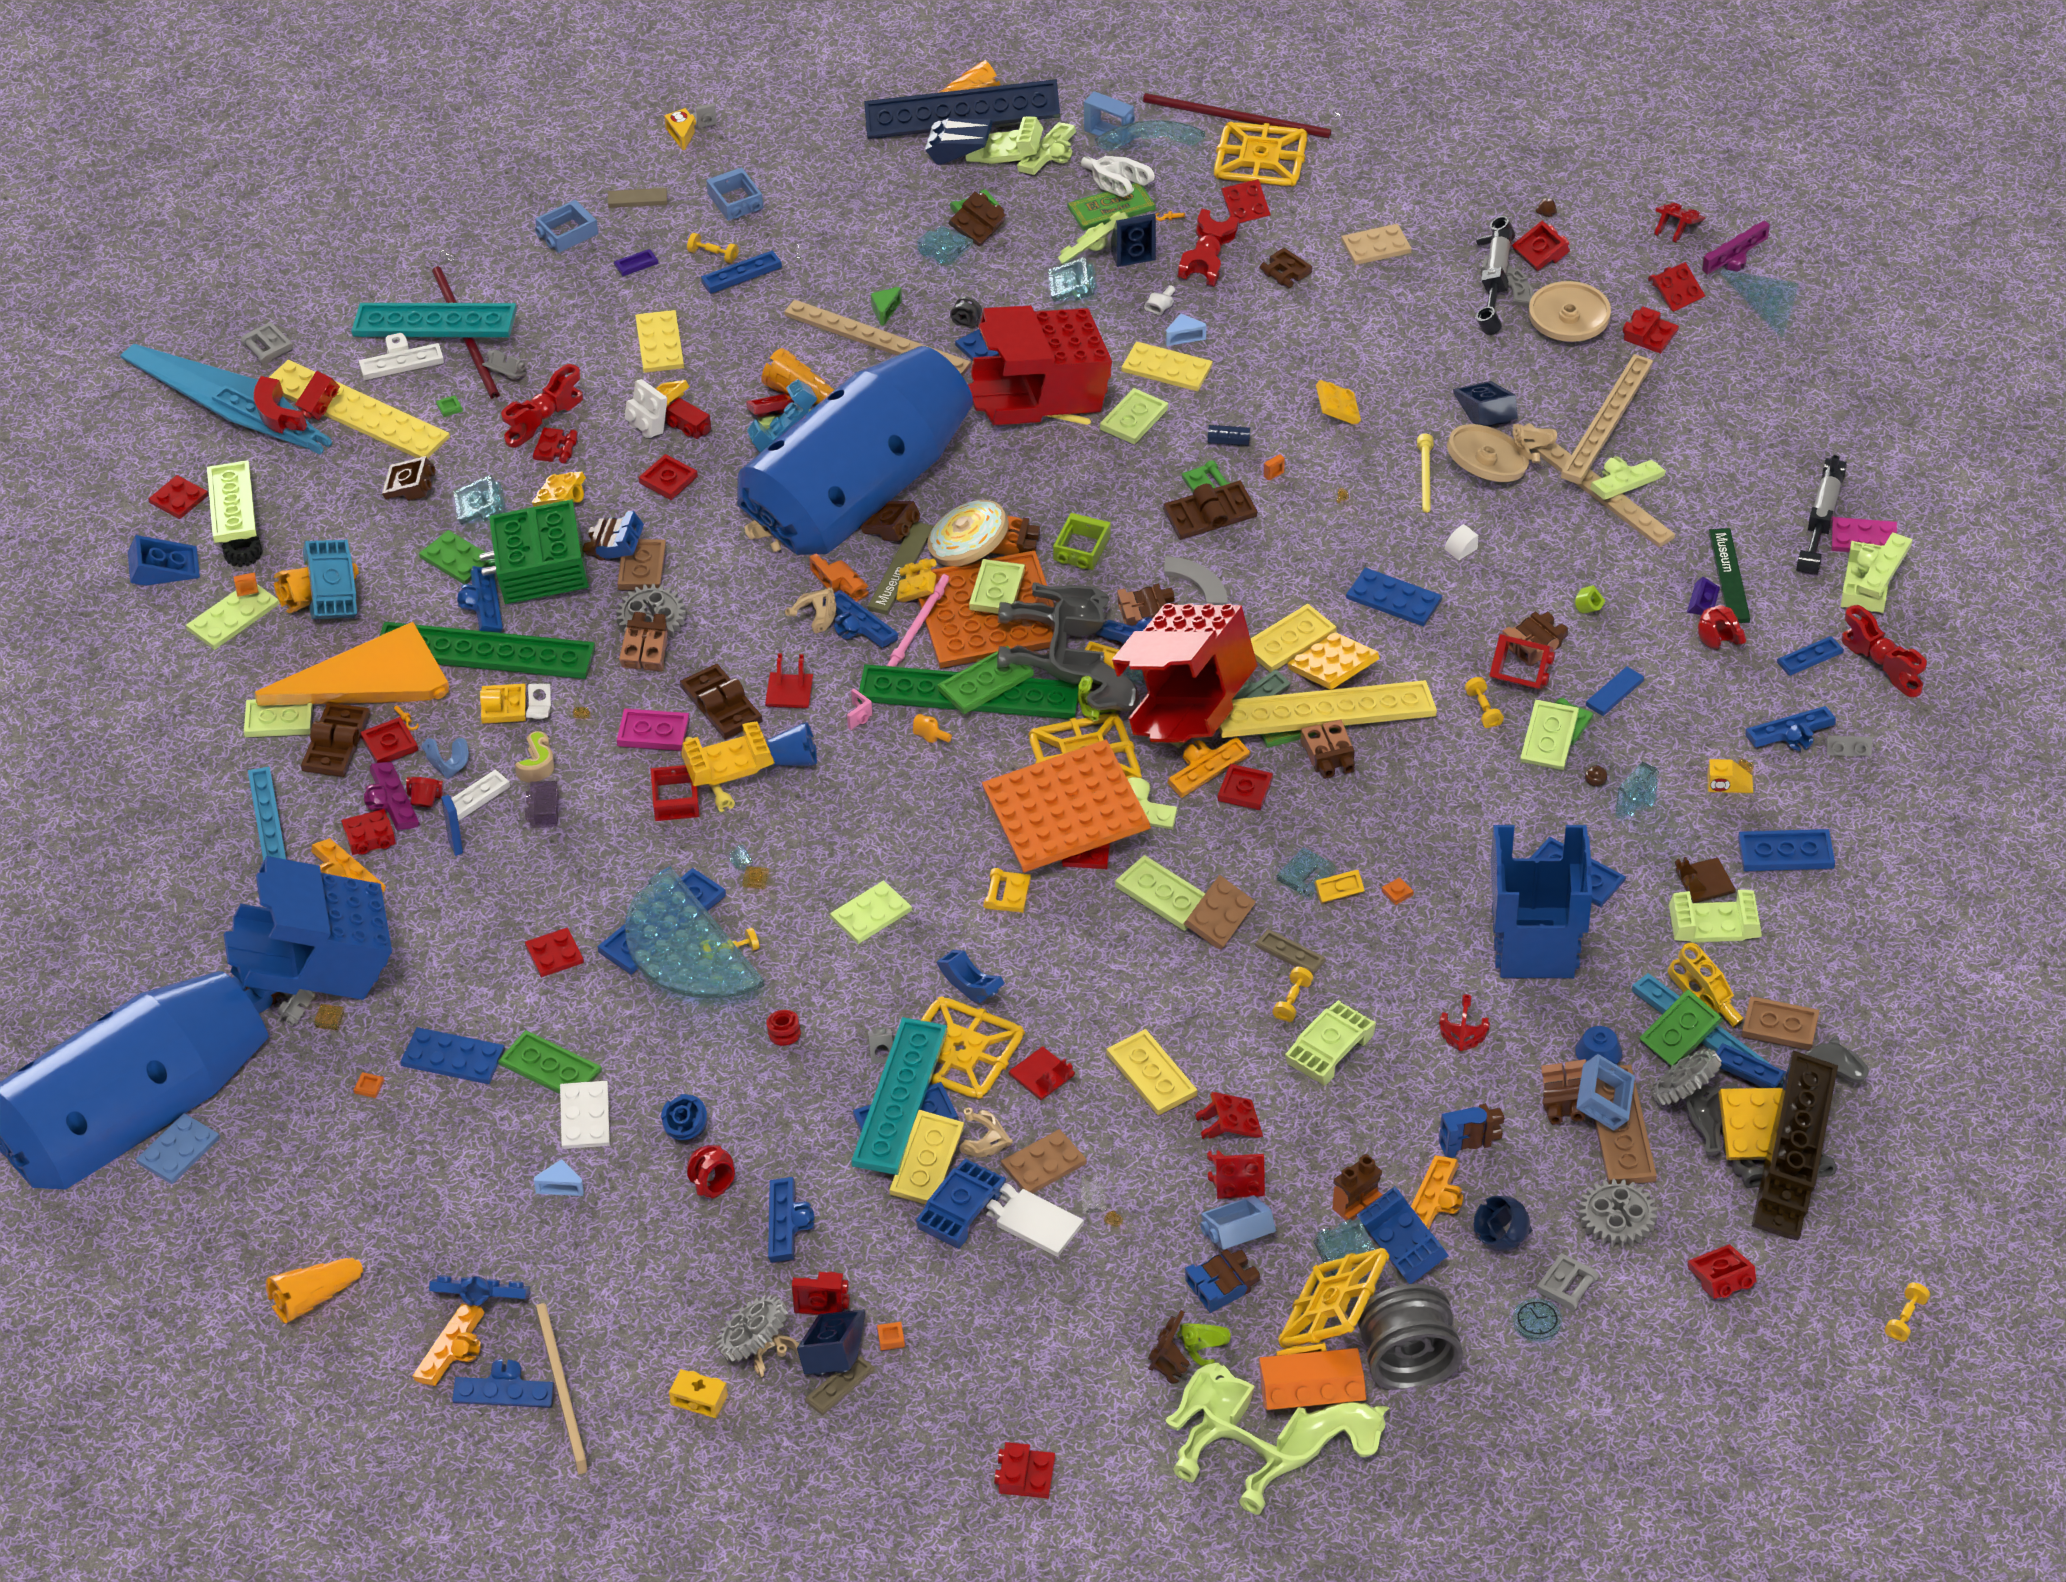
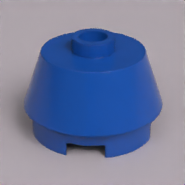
M1594 1026L1586 1030L1575 1047L1576 1056L1579 1060L1586 1059L1588 1061L1599 1054L1617 1065L1622 1057V1047L1616 1034L1605 1026Z
M680 1094L671 1102L667 1101L661 1113L664 1130L670 1137L677 1140H689L699 1137L707 1126V1111L704 1103L698 1097L688 1094Z

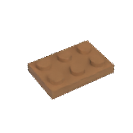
M638 539L634 554L621 557L617 583L618 590H635V587L643 590L645 584L648 588H651L652 584H655L656 588L661 586L666 540Z
M1219 875L1186 919L1184 925L1215 948L1222 950L1256 901Z
M1750 996L1741 1037L1810 1050L1813 1045L1820 1010Z
M1061 1129L1001 1160V1166L1017 1185L1032 1194L1087 1164V1159Z

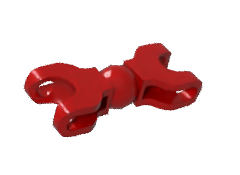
M1202 208L1197 218L1198 224L1196 227V234L1199 240L1196 243L1195 249L1188 250L1182 254L1177 277L1187 279L1192 273H1200L1206 276V285L1215 287L1221 267V261L1217 256L1221 251V245L1234 240L1239 218L1230 216L1226 221L1218 222L1210 217L1211 210Z
M573 364L562 366L553 373L548 385L542 389L543 393L535 395L530 401L526 400L523 403L512 402L502 410V421L511 426L504 434L507 446L512 448L521 446L534 436L536 429L543 424L542 419L551 417L555 411L557 413L563 409L569 411L583 400V392L574 387L580 380L579 367ZM517 434L520 435L518 439L511 440Z
M1860 605L1848 607L1845 612V621L1851 628L1842 633V643L1855 654L1863 653L1867 657L1871 656L1875 663L1883 665V670L1890 677L1892 685L1908 697L1919 696L1922 693L1923 682L1917 675L1926 670L1927 660L1915 649L1906 650L1901 646L1897 647L1892 640L1884 638L1885 633L1879 628L1876 619L1864 607ZM1852 614H1857V615H1859V616L1861 617V620H1859L1857 617H1855V616L1852 615ZM1909 682L1913 686H1915L1916 689H1911L1907 687L1906 684Z

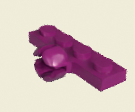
M1765 220L1755 224L1749 230L1738 234L1729 242L1723 243L1714 251L1708 252L1703 258L1702 271L1708 275L1726 265L1727 270L1732 272H1738L1741 268L1744 269L1747 262V252L1768 239L1770 224Z
M371 763L370 773L375 784H369L365 787L364 803L366 808L371 811L387 810L396 830L418 827V818L393 763Z

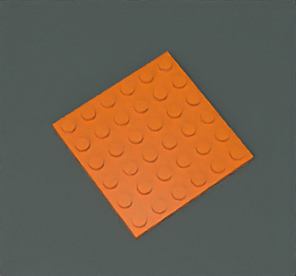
M1035 550L987 559L1025 565V572L1016 601L1044 603L1050 607H1055L1053 600L1035 597L1032 594L1033 583L1036 582L1047 586ZM982 560L962 566H948L931 570V572L936 574L935 584L938 583L943 574L950 578L944 588V594L936 601L925 619V625L939 668L980 661L997 652L999 646H1008L1011 649L1020 645L1031 651L1046 649L1050 647L1054 632L1051 627L1038 621L1017 619L1011 620L1007 624L998 623V614L969 610V603ZM930 595L917 598L920 609L923 608Z
M1107 739L982 782L983 790L1023 873L1151 829L1150 822Z

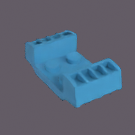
M799 379L786 387L789 395L795 402L789 403L784 409V413L779 418L776 417L772 420L768 429L756 419L747 429L753 444L760 453L806 415L817 400L812 388Z
M348 539L305 541L303 559L304 565H308L312 594V601L309 606L311 619L355 617L357 615L356 589Z

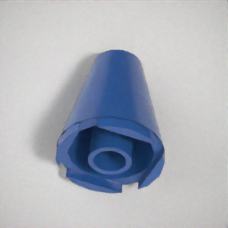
M808 722L801 723L766 740L775 762L774 766H812L817 764L816 745H813L812 737L814 736Z

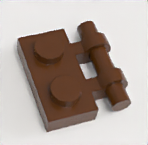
M1284 247L1270 256L1269 265L1265 262L1260 265V269L1264 271L1266 276H1272L1277 280L1278 284L1281 286L1285 285L1288 288H1291L1294 284L1290 280L1291 278L1300 281L1312 273V266Z

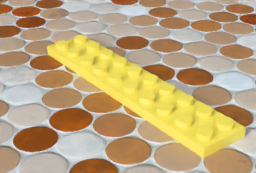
M287 360L269 378L280 380L284 392L283 397L297 402L315 374V371ZM337 382L340 386L338 393L332 399L324 414L326 417L416 458L424 456L429 458L450 438V433Z
M1426 680L1233 699V709L1220 725L1219 731L1221 737L1225 738L1295 731L1319 724L1322 728L1323 723L1340 719L1343 725L1434 717L1436 716L1437 709Z

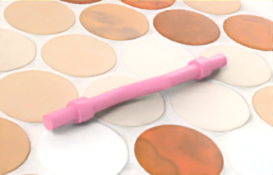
M943 574L938 583L935 584L934 594H930L898 648L893 650L887 666L896 667L898 663L902 662L905 657V651L936 601L944 594V588L950 579L949 576Z

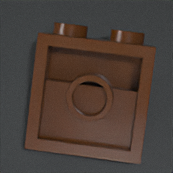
M974 191L963 203L962 208L949 220V225L980 247L1003 224L1006 214L1000 205L996 204L994 206L991 204L984 193L978 194Z
M427 456L390 465L382 495L385 499L404 495L408 501L426 497L427 491L432 489L430 480L436 474L435 466L429 461Z
M889 501L883 508L865 521L860 528L864 534H880L883 541H900L909 534L912 524L919 521L920 512L914 501Z

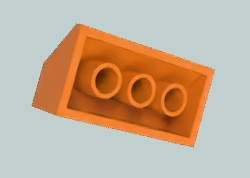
M1358 1348L1259 1357L1263 1407L1267 1410L1366 1400L1364 1373Z

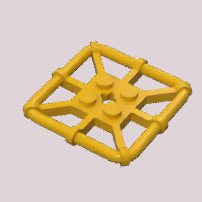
M1230 121L1225 124L1220 144L1216 148L1217 156L1214 165V176L1217 179L1240 182L1259 179L1260 184L1293 187L1297 184L1302 163L1305 162L1306 157L1304 153L1307 144V132L1304 129L1270 126L1268 123L1258 125L1233 123ZM1243 131L1260 132L1262 136H1248ZM1230 133L1243 142L1242 146L1228 145ZM1268 133L1286 135L1280 139L1267 137ZM1299 140L1297 152L1282 150V147ZM1226 154L1240 155L1239 158L1223 165ZM1280 159L1294 161L1292 174L1279 163ZM1242 166L1254 168L1253 175L1230 172ZM1260 168L1275 170L1283 178L1259 176Z
M1117 713L1099 715L1097 721L1087 717L1081 719L1070 718L1069 721L1033 728L1029 732V740L1036 758V764L1103 741L1104 736L1115 725L1121 742L1109 745L1114 753L1123 752L1126 754L1130 767L1120 764L1127 779L1130 777L1142 779L1141 769L1134 753L1135 746L1130 741L1124 723ZM1104 723L1097 732L1081 734V727ZM1071 729L1074 733V737L1064 739L1051 735V733ZM1039 740L1059 748L1061 754L1044 757Z
M943 996L937 997V1000L930 1005L921 1021L931 1022L940 1009L948 1029L937 1061L944 1065L939 1073H933L930 1082L932 1085L942 1082L944 1088L967 1097L981 1099L990 1090L1001 1071L1006 1070L1008 1067V1061L1021 1043L1025 1031L1020 1025L987 1013L986 1009H977L956 1000L944 998ZM947 1007L975 1017L968 1029L954 1024ZM982 1021L1009 1030L990 1036L976 1032ZM1011 1039L1001 1056L996 1058L984 1053L989 1045ZM963 1045L965 1050L960 1049L956 1051L955 1046ZM979 1060L994 1066L981 1086L978 1085L973 1072ZM951 1068L967 1074L972 1088L945 1077Z
M1379 1248L1360 1254L1350 1253L1344 1258L1328 1261L1320 1265L1316 1264L1312 1268L1313 1271L1309 1275L1299 1298L1292 1305L1293 1310L1282 1333L1278 1337L1280 1346L1289 1348L1310 1342L1316 1344L1320 1343L1322 1339L1340 1336L1348 1332L1352 1333L1369 1298L1376 1291L1375 1285L1386 1262L1389 1260L1387 1250ZM1339 1269L1335 1276L1326 1277V1272ZM1371 1271L1366 1283L1358 1284L1359 1280ZM1319 1280V1284H1318V1286H1317V1288H1316L1314 1294H1313L1312 1296H1310L1311 1293H1312V1291H1313V1289H1314V1287H1315V1285H1316V1283H1317V1281ZM1359 1296L1348 1318L1345 1313L1348 1309V1303L1351 1298ZM1338 1316L1342 1323L1338 1326L1323 1329L1327 1319ZM1311 1322H1313L1308 1333L1298 1335Z

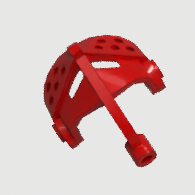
M1469 994L1462 996L1463 1014L1461 1024L1449 1022L1448 1013L1442 1012V1016L1439 1019L1440 1033L1443 1039L1445 1038L1446 1042L1453 1048L1458 1049V1051L1469 1050L1473 1046H1478V1043H1482L1485 1040L1487 1031L1490 1028L1489 1018L1487 1017L1482 1018L1480 1025H1466L1468 1007L1471 1006L1472 996ZM1451 1032L1459 1037V1040L1452 1036ZM1474 1035L1473 1038L1464 1041L1465 1038Z

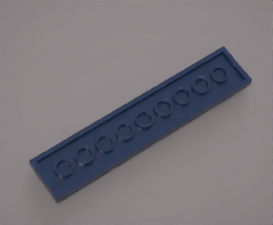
M1057 79L864 101L868 139L929 133L935 122L948 118L991 119L993 121L992 125L1022 122L1023 117H1037L1038 120L1061 118Z

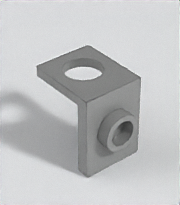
M714 103L696 107V113H693L698 128L717 124L716 106Z
M886 1027L873 1028V1031H868L871 1064L886 1063L893 1044L891 1029ZM879 1045H885L889 1049L888 1055L884 1058H879L875 1054V1049Z

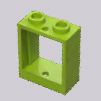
M1070 513L1053 545V560L1062 564L1078 566L1081 569L1094 570L1111 537V522ZM1077 534L1097 539L1098 541L1092 553L1066 547L1071 536Z

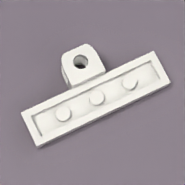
M402 333L386 337L387 354L359 360L364 380L444 363L439 343L409 349L406 337ZM396 339H397V340H399L400 342H398V343H393V340H396Z

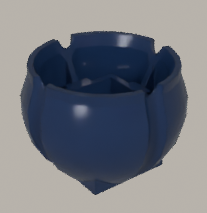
M1506 1195L1491 1196L1486 1199L1487 1204H1480L1475 1213L1474 1232L1479 1235L1478 1239L1484 1245L1493 1250L1509 1251L1515 1249L1533 1231L1530 1226L1529 1214L1524 1205L1513 1197ZM1511 1221L1510 1227L1506 1233L1503 1227H1505Z

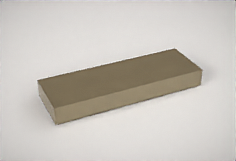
M667 188L608 191V208L667 205Z
M1267 929L1255 943V947L1295 967L1306 968L1313 976L1326 962L1325 957L1270 929Z
M858 1355L850 1370L844 1373L835 1372L805 1398V1402L823 1416L873 1373L875 1367Z

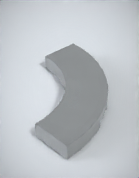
M1485 255L1481 272L1487 269L1488 255ZM1508 263L1506 276L1509 281L1508 286L1513 294V304L1529 307L1530 300L1534 295L1533 288L1525 274L1519 269L1509 266Z
M1165 556L1164 576L1178 577L1188 582H1193L1204 595L1206 604H1228L1224 585L1213 572L1196 562Z

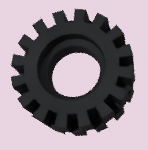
M258 535L249 539L230 540L222 545L225 560L234 567L237 564L239 567H242L243 564H246V567L250 566V562L252 564L256 563V559L259 560L260 555H262ZM239 547H249L243 551L236 550Z

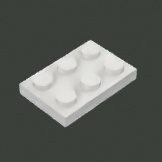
M608 1082L560 1084L562 1149L610 1146Z

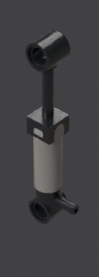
M1499 216L1490 223L1492 235L1476 239L1478 246L1490 244L1487 269L1483 270L1481 279L1489 294L1487 307H1483L1476 314V319L1482 331L1487 335L1497 333L1502 327V323L1495 311L1496 297L1498 292L1507 291L1509 281L1506 272L1511 241L1515 238V231L1506 216Z
M1838 455L1825 459L1818 492L1809 517L1808 531H1813L1808 551L1800 550L1796 571L1818 575L1822 554L1816 553L1821 533L1829 534L1832 517L1847 467V462L1839 460L1840 457Z

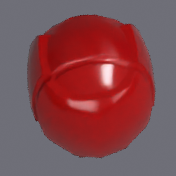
M1718 605L1704 610L1698 624V633L1703 644L1710 648L1719 649L1721 641L1734 642L1736 645L1746 643L1744 630L1741 629L1738 619L1731 608Z
M721 1145L700 1147L689 1158L687 1176L690 1182L695 1184L697 1195H704L711 1199L725 1193L734 1180L735 1169L733 1159L726 1150L721 1148ZM714 1168L715 1178L712 1181H707L710 1172Z

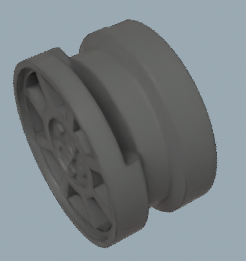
M960 297L950 311L952 321L959 326L961 324L968 325L967 328H973L982 315L981 305L970 297Z

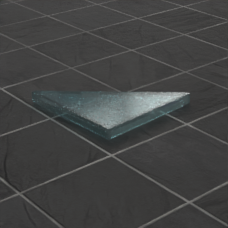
M1722 269L1721 275L1780 337H1783L1799 283Z

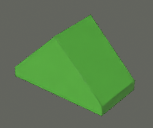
M900 287L871 293V307L880 325L884 326L902 302Z

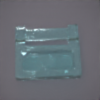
M1303 847L1277 874V881L1310 899L1316 890L1314 882L1327 878L1329 875L1332 876L1337 869L1332 862ZM1317 868L1322 869L1308 885L1304 883Z

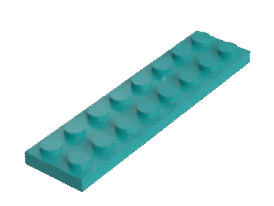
M359 303L351 332L353 337H387L398 333L404 334L405 337H510L517 306L516 303Z
M902 1017L851 1160L852 1167L898 1175L918 1110H921L948 1032L947 1025Z

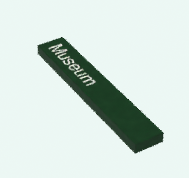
M1709 529V538L1724 606L1732 609L1739 623H1750L1751 618L1731 529Z

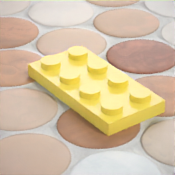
M676 310L635 315L643 372L684 368Z
M1136 341L1121 367V372L1199 391L1213 366V361Z
M1306 604L1251 638L1256 661L1271 673L1275 669L1277 670L1287 664L1297 655L1310 649L1314 644L1335 633L1337 627L1312 606Z
M1146 1029L1106 1049L1107 1056L1158 1116L1197 1096L1198 1090Z
M918 1110L899 1173L894 1176L890 1187V1195L926 1205L928 1199L947 1176L964 1129V1122Z

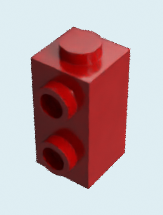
M316 371L295 405L303 412L306 419L310 420L312 417L319 421L322 415L326 413L332 399L336 397L340 386L333 378Z
M678 398L666 408V421L668 425L672 428L680 429L686 436H692L698 440L701 436L707 435L710 432V415L685 400Z

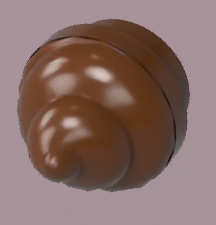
M1543 198L1535 211L1540 215L1552 217V214L1557 213L1553 198Z
M1599 765L1591 766L1585 772V780L1592 786H1600L1607 781V771Z

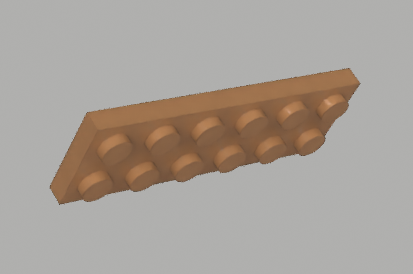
M1631 1065L1619 1066L1633 1075ZM1597 1078L1595 1093L1613 1103L1615 1088ZM1634 1081L1629 1120L1616 1130H1612L1594 1119L1608 1184H1612L1613 1179L1617 1181V1184H1621L1623 1179H1625L1626 1184H1631L1632 1182H1635V1184L1656 1182V1170Z

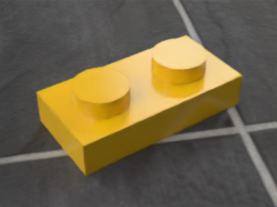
M1358 869L1314 882L1320 903L1365 891Z

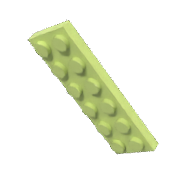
M249 461L207 467L214 543H225L230 540L249 539L257 536Z

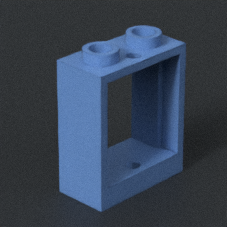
M1093 91L1084 101V131L1123 146L1128 141L1134 139V106ZM1101 111L1121 118V128L1102 121Z
M742 167L706 180L708 195L728 221L763 209L762 193ZM743 188L749 196L728 204L722 197V194Z
M576 200L535 218V232L537 236L543 238L548 247L553 248L557 253L598 234L597 220ZM572 219L579 225L559 236L551 231V229Z
M1595 1055L1583 1064L1576 1109L1610 1129L1616 1130L1629 1120L1635 1076L1601 1055ZM1597 1078L1615 1088L1613 1103L1595 1093Z
M1254 1195L1201 1213L1203 1222L1200 1223L1203 1235L1210 1238L1212 1243L1217 1244L1222 1250L1276 1232L1272 1210Z

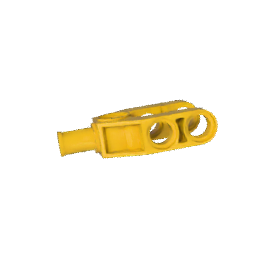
M1686 943L1679 951V959L1673 960L1669 965L1668 975L1683 992L1689 989L1716 1013H1721L1731 1024L1732 1028H1734L1743 1021L1744 1017L1731 1005V999L1734 994L1723 973L1697 944ZM1685 950L1693 951L1696 958L1689 959L1686 957ZM1674 966H1682L1685 974L1675 972ZM1700 968H1708L1711 976L1706 977L1702 975ZM1689 983H1697L1700 991L1695 992L1691 990Z

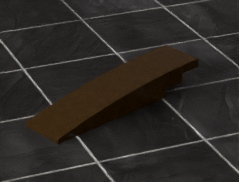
M1793 1050L1772 1129L1752 1227L1787 1239L1797 1241L1800 1239L1804 1217L1808 1213L1811 1192L1816 1185L1838 1065Z

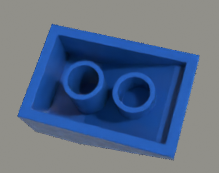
M135 535L128 550L130 583L147 586L200 578L197 546Z

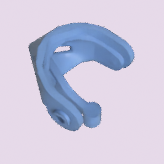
M428 738L422 743L421 747L426 753V758L446 779L452 778L468 761V745L464 738H457L452 743V756L446 762L441 758L434 739Z

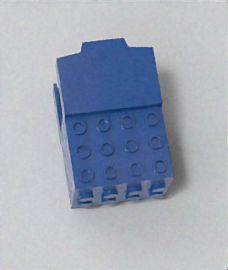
M1493 825L1490 860L1493 898L1492 916H1494L1493 933L1498 936L1494 937V951L1499 953V955H1495V968H1500V978H1574L1575 969L1580 967V957L1577 954H1581V940H1578V938H1583V933L1589 932L1592 903V864L1587 825L1565 826L1563 856L1561 858H1513L1515 825Z
M266 856L259 869L260 873L256 875L257 892L260 905L263 907L240 903L233 916L232 931H226L223 934L227 963L238 969L243 986L294 995L297 994L299 989L364 1000L374 982L378 981L379 974L382 968L386 967L388 958L392 953L381 884L321 873L319 865Z

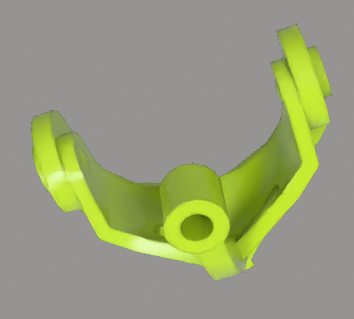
M1085 676L1081 678L1078 685V702L1080 703L1083 715L1093 721H1097L1100 713L1116 712L1117 710L1114 709L1099 711L1086 705L1088 704L1087 697L1092 692L1090 689L1093 679L1090 676Z
M1180 1323L1177 1338H1181L1184 1347L1197 1364L1205 1366L1215 1363V1359L1205 1360L1197 1351L1206 1347L1227 1345L1230 1342L1231 1333L1227 1327Z

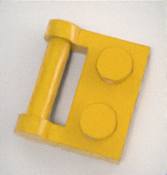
M993 868L990 872L991 882L988 896L984 899L983 907L985 909L1024 913L1031 875L1003 872L1000 868ZM1000 881H1006L1003 899L999 901L996 899Z

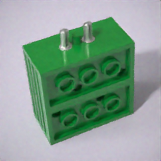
M573 499L489 516L493 551L479 555L480 560H488L490 566L482 568L481 573L483 576L497 574L505 604L589 588L581 529Z

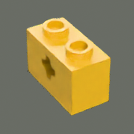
M680 1369L669 1391L670 1405L712 1418H717L728 1396L726 1382L718 1378L700 1375L695 1371Z

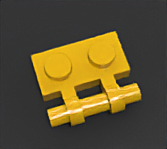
M925 558L916 564L909 563L899 569L900 575L906 576V578L899 581L896 600L908 602L934 594L936 574L931 572V568L936 566L935 559Z

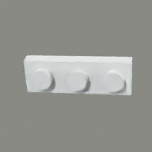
M494 770L452 797L451 799L457 810L458 821L510 788L509 781L497 770Z

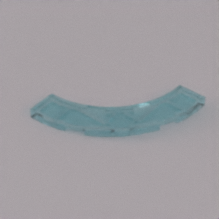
M1150 120L1114 128L1095 138V144L1107 151H1112L1135 138L1152 139L1166 136L1171 140L1193 146L1206 136L1205 131L1188 124L1174 121Z

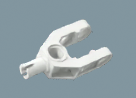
M1086 156L1081 161L1082 168L1093 172V180L1101 189L1121 197H1125L1134 191L1130 181L1145 186L1154 180V172L1149 166L1126 157L1104 156L1099 160H1095Z

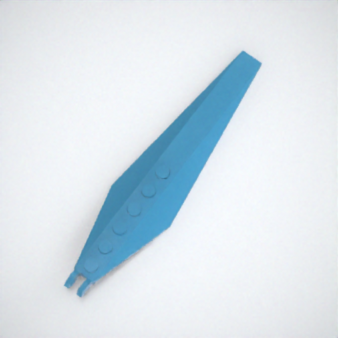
M134 343L120 355L122 359L231 422L307 449L309 448L320 455L324 450L321 444L327 447L332 445L331 438L314 428L307 420L305 431L285 428L281 434L269 429L262 422L254 401V389L258 382L257 379ZM283 396L281 397L278 406L296 410Z

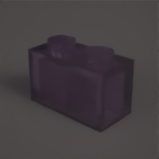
M557 781L530 782V791H526V803L529 804V807H525L526 821H530L531 828L558 827L559 790Z

